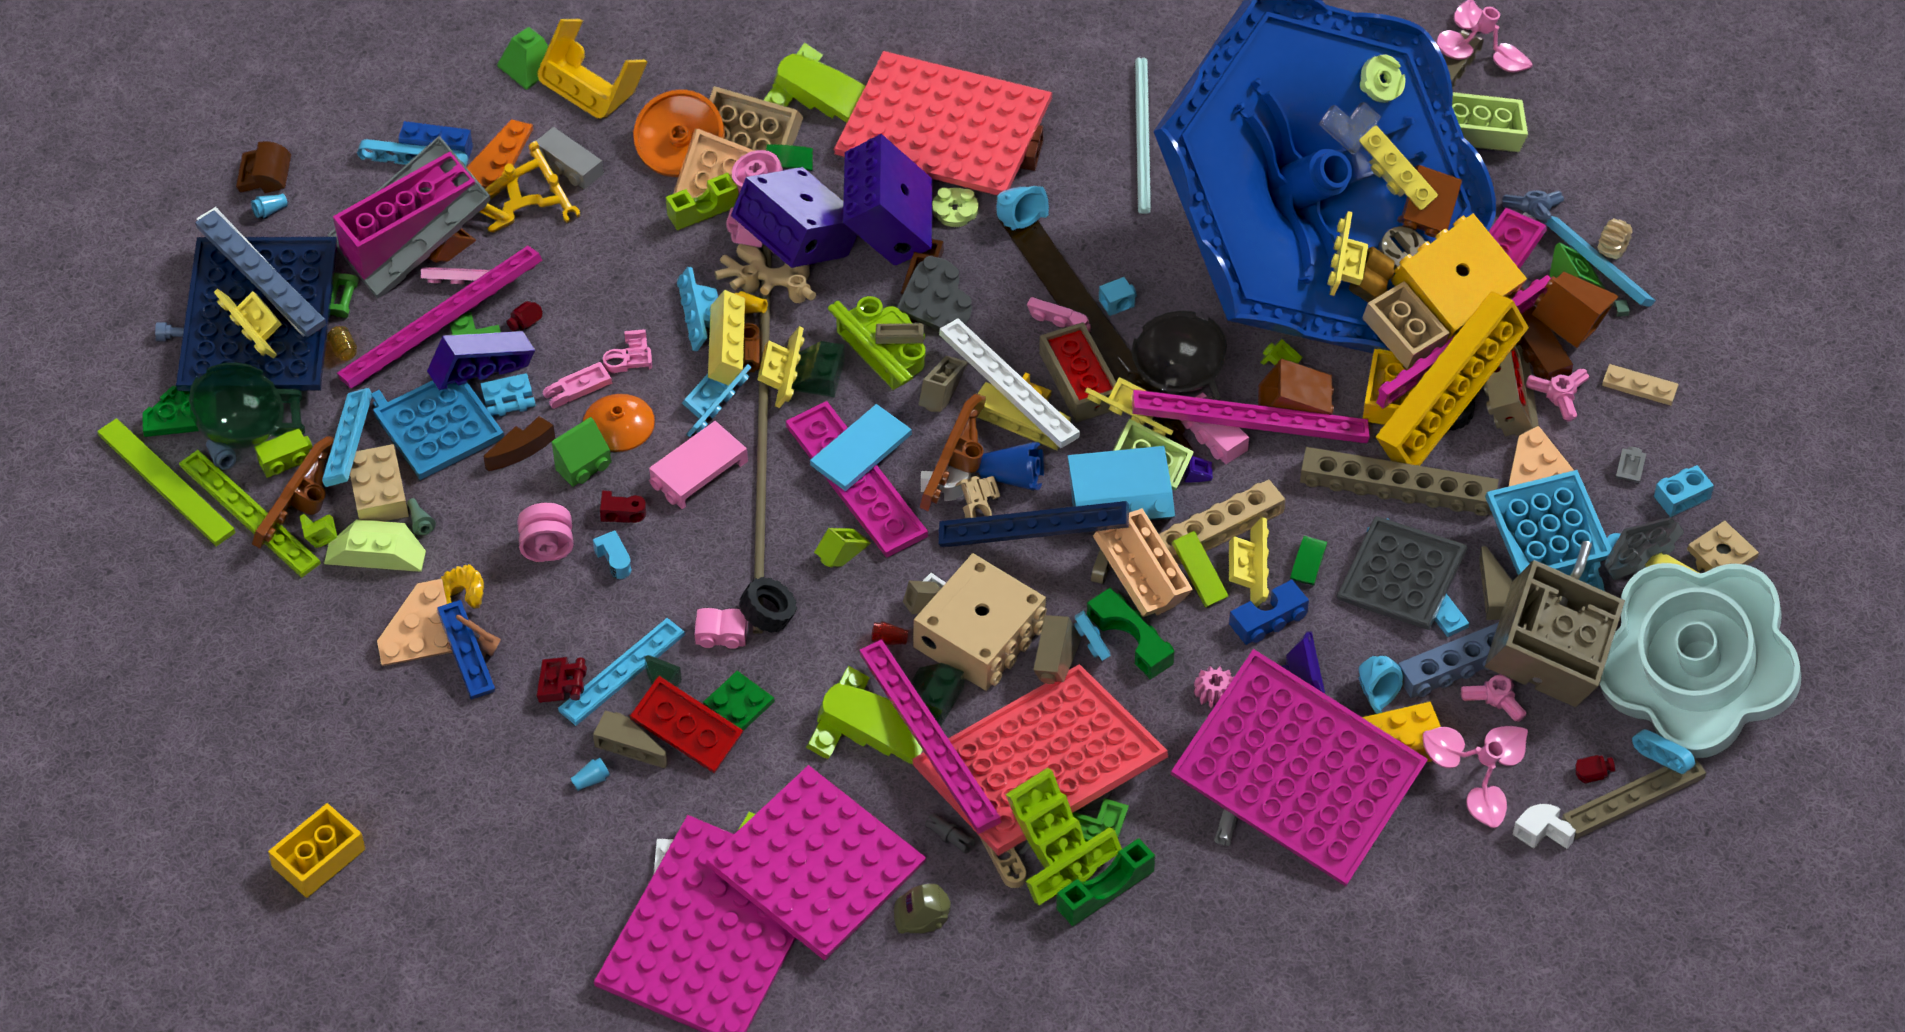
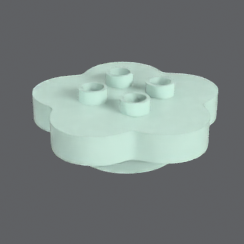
M1660 563L1640 570L1628 581L1621 595V599L1625 600L1621 612V626L1615 632L1599 683L1604 697L1615 709L1630 717L1649 720L1659 736L1688 749L1695 758H1705L1727 749L1736 740L1746 723L1772 718L1785 711L1793 703L1801 686L1799 658L1792 643L1779 631L1781 625L1779 596L1774 584L1763 572L1744 564H1726L1715 567L1705 573H1697L1678 564Z

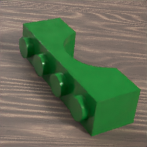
M1108 588L1087 602V616L1102 631L1122 630L1136 639L1138 647L1135 650L1134 664L1150 680L1174 664L1175 652L1169 642H1164L1158 636L1155 628L1151 625L1148 626L1142 620L1139 612L1135 609L1132 610L1126 604L1121 594H1116L1111 588Z
M1140 838L1136 839L1118 851L1113 862L1100 875L1084 882L1076 879L1058 891L1056 909L1073 927L1152 874L1155 867L1154 853Z

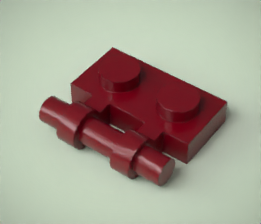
M567 657L542 659L537 690L539 703L564 700V694L569 692L571 693L570 698L572 700H579L584 692L583 678L587 673L585 659L579 657L572 664H569ZM567 676H573V680H567Z

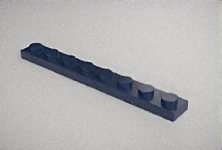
M1127 501L939 521V545L941 547H952L1129 528V504Z

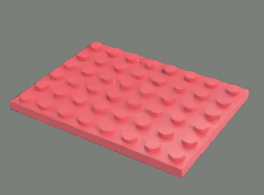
M883 51L834 148L835 155L845 157V152L882 134L932 179L998 196L1002 191L1010 189L1027 153L1029 143L1052 100V92Z
M1080 664L1068 671L1064 682L1045 683L948 738L1001 817V824L978 834L998 856L1027 840L1005 794L1046 768L1053 771L1061 793L1066 795L1073 813L1168 758L1167 749ZM923 752L912 759L913 766L977 833L926 754Z

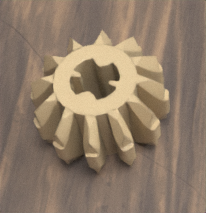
M1620 219L1608 221L1599 239V253L1610 259L1622 257L1632 238L1631 225Z

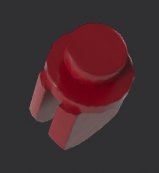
M525 301L511 312V318L506 323L514 332L518 329H528L542 318V308L535 302Z
M1595 755L1578 759L1576 762V776L1583 783L1604 780V778L1608 777L1607 771L1610 773L1615 772L1612 757L1607 758V761H1605L1603 755Z

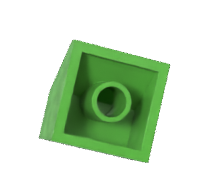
M591 417L552 441L555 470L572 487L579 483H585L591 475L598 471H604L612 463L610 449Z

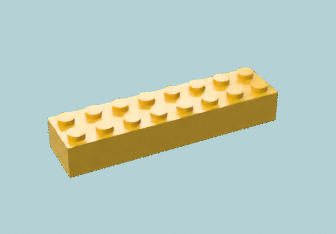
M1491 291L1473 315L1468 318L1457 335L1453 337L1446 349L1438 356L1430 369L1423 375V378L1415 388L1410 391L1400 407L1395 410L1388 422L1380 429L1376 438L1391 461L1420 466L1528 330L1529 327L1513 300Z

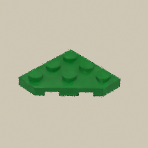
M172 386L159 397L160 401L152 408L148 407L142 413L144 437L217 429L216 391H177V387Z

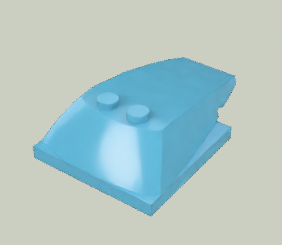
M1578 470L1486 493L1485 498L1518 575L1533 560L1570 575L1576 564L1582 542L1588 541L1592 544L1579 580L1605 591L1598 569L1601 567L1600 561L1606 560L1612 549Z

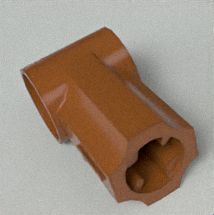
M753 323L744 324L743 369L747 364L750 365L751 368L748 372H755L757 369H760L759 328Z

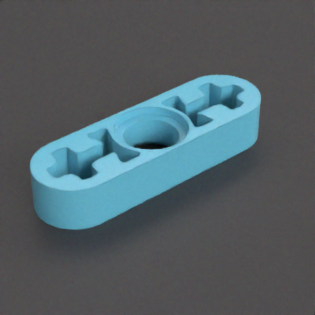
M1647 729L1640 731L1632 738L1634 748L1643 756L1680 774L1686 773L1695 766L1694 756L1688 749Z

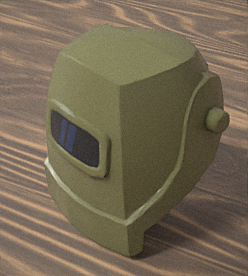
M937 884L919 885L908 890L895 901L894 920L898 932L901 934L905 932L927 933L941 929L948 920V914L950 913L951 902L948 895Z

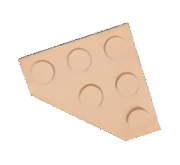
M694 129L673 194L687 189L692 198L701 196L707 189V180L725 173H729L732 178V168L735 162L741 156L754 150L703 130Z
M1539 426L1519 435L1508 487L1574 471Z
M442 579L417 583L381 634L377 643L382 666L452 653V650L447 648L449 642L437 613V607L447 604Z

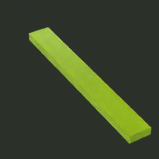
M117 418L97 431L100 438L216 547L236 533L234 527Z
M196 450L179 463L180 467L255 535V531L268 512L199 450ZM277 524L274 528L276 533L270 542L265 541L264 543L301 578L321 564L320 560L282 525Z

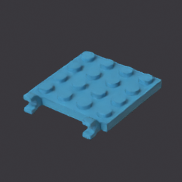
M432 380L387 402L380 390L371 393L374 399L373 405L376 407L373 409L374 416L419 480L500 441L504 437V432L468 383L459 386L456 383L448 384L447 389L439 390Z

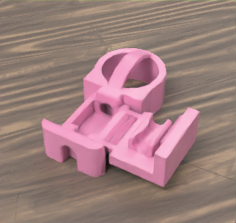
M646 329L624 331L625 344H628L629 348L612 349L603 355L604 368L610 373L626 372L628 368H652L651 349L647 347ZM612 358L623 359V362L619 365L607 363Z

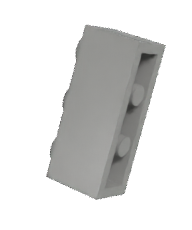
M551 128L536 140L548 165L552 167L556 174L566 176L572 185H578L585 190L604 174L601 159L556 128Z

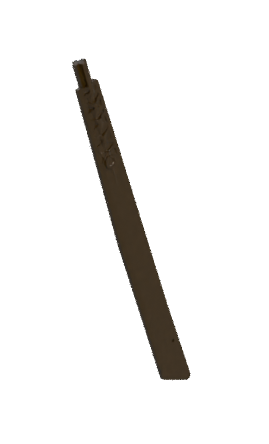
M999 220L1057 305L1072 309L1088 317L1089 324L1091 325V332L1089 333L1115 381L1117 382L1120 377L1146 391L1160 393L1061 255L1040 222L1037 220L1025 228L1011 230V227L1004 226L1003 222ZM1153 416V421L1173 430L1171 436L1165 435L1166 438L1193 450L1182 435L1185 432V426L1180 420Z

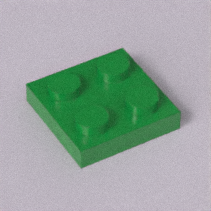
M736 671L703 704L744 731L775 700L772 695L739 671Z

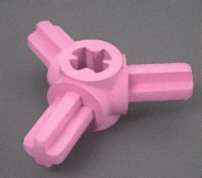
M1578 369L1570 376L1558 375L1552 377L1551 381L1529 375L1526 387L1546 393V398H1549L1554 405L1560 408L1563 419L1570 422L1577 417L1573 405L1574 394L1577 392V387L1589 379V375L1586 369Z
M1499 674L1492 677L1489 681H1485L1482 686L1461 687V698L1463 701L1485 700L1486 704H1490L1498 709L1503 708L1514 721L1518 722L1526 716V711L1514 699L1515 693L1512 691L1514 688L1513 679Z

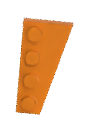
M511 119L466 167L484 189L502 176L506 164L514 166L533 130V125Z

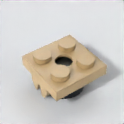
M1723 521L1688 544L1687 548L1696 558L1697 569L1699 571L1704 569L1705 572L1726 564L1748 565L1757 559L1759 554L1726 521Z

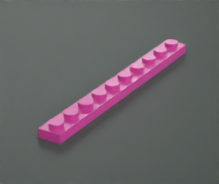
M526 246L337 372L339 379L349 388L360 385L366 378L381 371L384 366L393 360L399 359L402 354L418 346L432 334L439 332L442 327L457 320L460 315L469 309L475 308L481 301L496 294L499 289L508 283L514 282L517 277L526 271L533 269L538 263L543 261L540 254L531 247Z
M1548 275L1540 280H1534L1529 288L1524 291L1520 290L1513 296L1511 300L1514 301L1521 314L1534 306L1535 301L1542 293L1545 294L1548 289L1545 286L1551 279ZM1454 336L1441 348L1436 347L1425 359L1420 358L1409 370H1402L1391 382L1386 381L1378 390L1379 395L1376 403L1383 409L1413 389L1434 364L1438 356L1450 344Z
M1133 390L1132 414L1359 443H1368L1370 438L1368 419Z
M881 639L860 649V656L977 833L980 834L1001 824V817L883 640Z

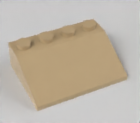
M715 86L709 99L716 106L723 120L725 129L724 139L754 151H766V144L793 145L803 120V116L798 110Z

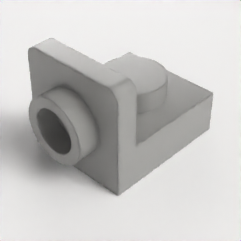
M1636 447L1623 448L1615 478L1640 483L1646 453H1642V450Z

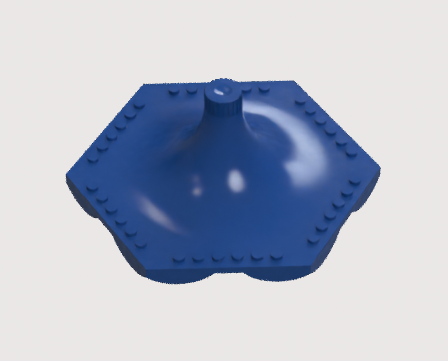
M1244 0L1153 131L1227 321L1372 354L1374 349L1389 350L1362 319L1368 302L1349 291L1350 283L1341 280L1334 296L1329 295L1331 286L1327 285L1331 271H1334V268L1330 267L1334 253H1337V250L1333 249L1336 237L1340 236V233L1337 232V226L1340 218H1345L1347 211L1352 212L1348 239L1368 244V248L1374 247L1378 249L1381 239L1388 230L1394 227H1403V223L1397 222V219L1403 213L1407 195L1404 194L1399 197L1397 194L1394 195L1389 191L1386 186L1387 182L1382 177L1376 176L1371 170L1372 165L1369 161L1373 157L1359 142V139L1375 125L1380 128L1413 167L1421 165L1462 179L1448 231L1454 227L1453 223L1460 217L1465 216L1467 218L1474 213L1489 232L1496 215V198L1490 174L1477 150L1463 136L1452 107V82L1443 54L1430 34L1418 24L1389 15L1355 13L1326 5L1322 0ZM1379 55H1389L1396 59L1401 66L1399 68L1401 75H1405V87L1402 94L1387 103L1373 100L1360 88L1363 65L1368 59ZM1384 74L1380 75V80L1382 81V83H1386V80L1384 79ZM1414 230L1421 235L1425 242L1429 241L1431 244L1436 240L1434 237L1425 235L1423 230ZM1394 237L1391 238L1402 253L1406 252ZM1392 278L1388 280V291L1395 287L1391 282Z

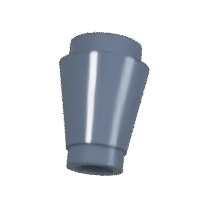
M211 437L207 440L206 447L214 465L222 470L231 468L236 462L235 451L217 437Z

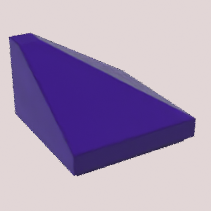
M1192 456L1186 468L1184 482L1211 481L1213 479L1212 462Z

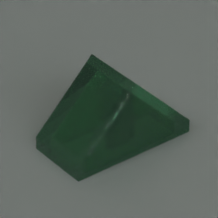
M650 655L644 656L645 669L651 685L658 676H661L678 687L682 681L680 667Z

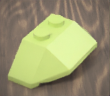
M356 519L337 538L329 543L324 564L422 572L426 550L405 523Z

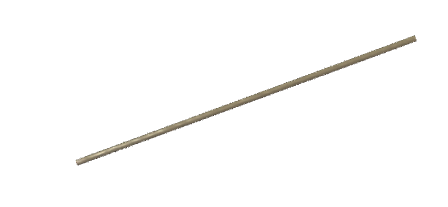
M762 244V253L766 259V266L771 268V251ZM761 280V287L765 283L764 280ZM770 292L768 295L761 293V299L767 300L768 307L765 313H761L760 365L764 346L769 341ZM759 381L754 579L764 577L768 385ZM758 597V601L763 606L764 598ZM753 626V633H763L762 630Z

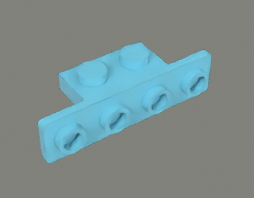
M687 267L678 277L677 286L681 295V304L684 309L685 322L687 323L692 350L698 351L707 339L705 327L710 328V308L718 298V294L715 288L697 285L693 269Z
M747 364L729 386L708 378L707 374L693 389L682 404L697 416L699 420L687 432V436L690 437L694 432L699 433L708 425L705 421L706 418L710 416L713 419L722 409L719 406L720 402L724 400L727 403L736 393L733 390L735 385L737 384L741 387L750 377L746 374L751 368L750 365Z

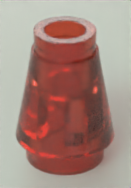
M880 621V623L874 622L871 642H877L882 639L885 645H906L908 630L884 621Z

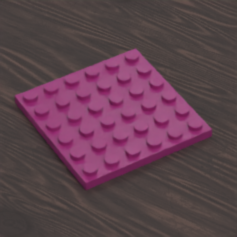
M808 765L707 859L706 866L825 961L924 864L926 857Z

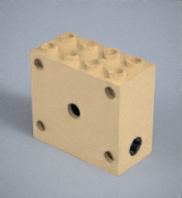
M972 553L914 619L913 647L987 691L991 685L996 686L999 683L1002 673L1006 668L1011 669L1017 660V655L1029 648L1031 639L1035 634H1041L1044 617L1047 612L1045 608L1046 597Z

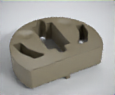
M1394 227L1385 233L1379 243L1378 250L1395 261V270L1404 257L1409 254L1414 256L1418 253L1417 249L1425 241L1413 229ZM1394 237L1406 252L1402 253L1391 238Z

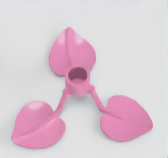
M1467 0L1462 3L1454 14V21L1460 28L1473 31L1469 37L1464 40V37L1458 32L1447 30L1440 33L1437 38V45L1443 54L1453 59L1463 60L1472 55L1473 48L1468 43L1477 32L1489 34L1493 31V50L1496 51L1493 55V60L1497 66L1508 72H1519L1530 69L1533 66L1531 61L1514 46L1503 43L1498 47L1499 26L1496 24L1500 18L1499 11L1493 7H1485L1482 11L1475 4L1474 0Z
M1515 726L1494 728L1485 736V745L1482 748L1477 747L1468 752H1462L1465 747L1464 739L1453 728L1438 727L1425 731L1423 733L1424 748L1431 760L1437 765L1444 768H1455L1460 763V757L1478 754L1479 761L1483 765L1488 766L1487 773L1482 782V788H1473L1467 795L1466 804L1468 811L1475 819L1491 828H1497L1505 818L1507 801L1499 787L1491 786L1487 788V783L1493 769L1496 767V762L1505 766H1513L1523 759L1528 729Z

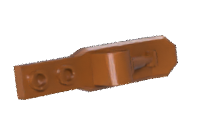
M974 394L964 403L926 486L919 508L929 511L932 503L937 504L942 492L939 489L940 485L945 486L950 472L947 471L949 466L967 473H974L979 469L984 450L978 443L976 418L984 408L985 396Z
M326 436L313 446L276 503L255 531L252 545L261 549L265 541L270 542L276 533L274 528L277 524H283L288 515L286 511L290 506L308 515H314L321 510L326 495L322 482L324 464L331 452L334 441L333 436Z

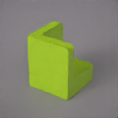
M305 514L300 516L304 538L315 548L322 547L337 538L334 520L330 514L314 522Z

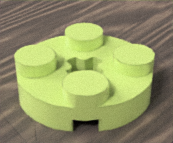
M1379 55L1368 59L1361 70V90L1367 93L1373 100L1383 103L1392 101L1400 96L1405 87V75H1401L1399 62L1389 55ZM1384 74V79L1386 80V83H1382V81L1380 80V75Z
M941 188L938 190V195L933 199L932 212L934 217L940 220L942 224L950 227H961L976 218L978 214V201L971 189ZM957 204L960 207L957 210H953L950 206Z

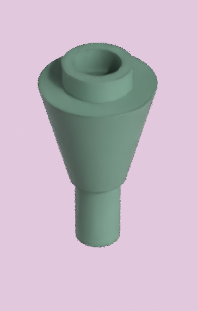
M409 499L407 505L411 511L413 533L418 536L429 534L436 526L435 520L419 507L416 499Z

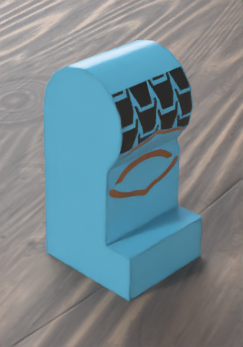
M614 530L593 539L594 551L598 558L601 556L606 557L611 575L617 579L628 577L631 573L630 556L616 531Z

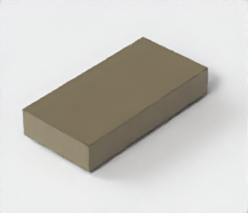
M922 323L876 324V344L923 343L924 324Z

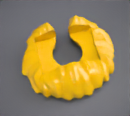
M470 564L463 567L457 566L456 569L453 568L451 571H446L444 576H441L440 579L443 581L447 604L452 603L451 596L460 593L465 588V601L473 609L480 608L484 582L481 574Z

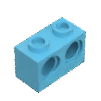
M1696 465L1689 469L1685 468L1670 478L1661 479L1656 485L1654 498L1666 513L1672 517L1711 499L1714 485Z

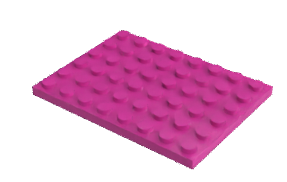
M1253 649L1170 774L1342 885L1347 886L1428 759Z
M687 815L594 980V986L700 1032H747L796 937L706 866L707 859L734 834Z

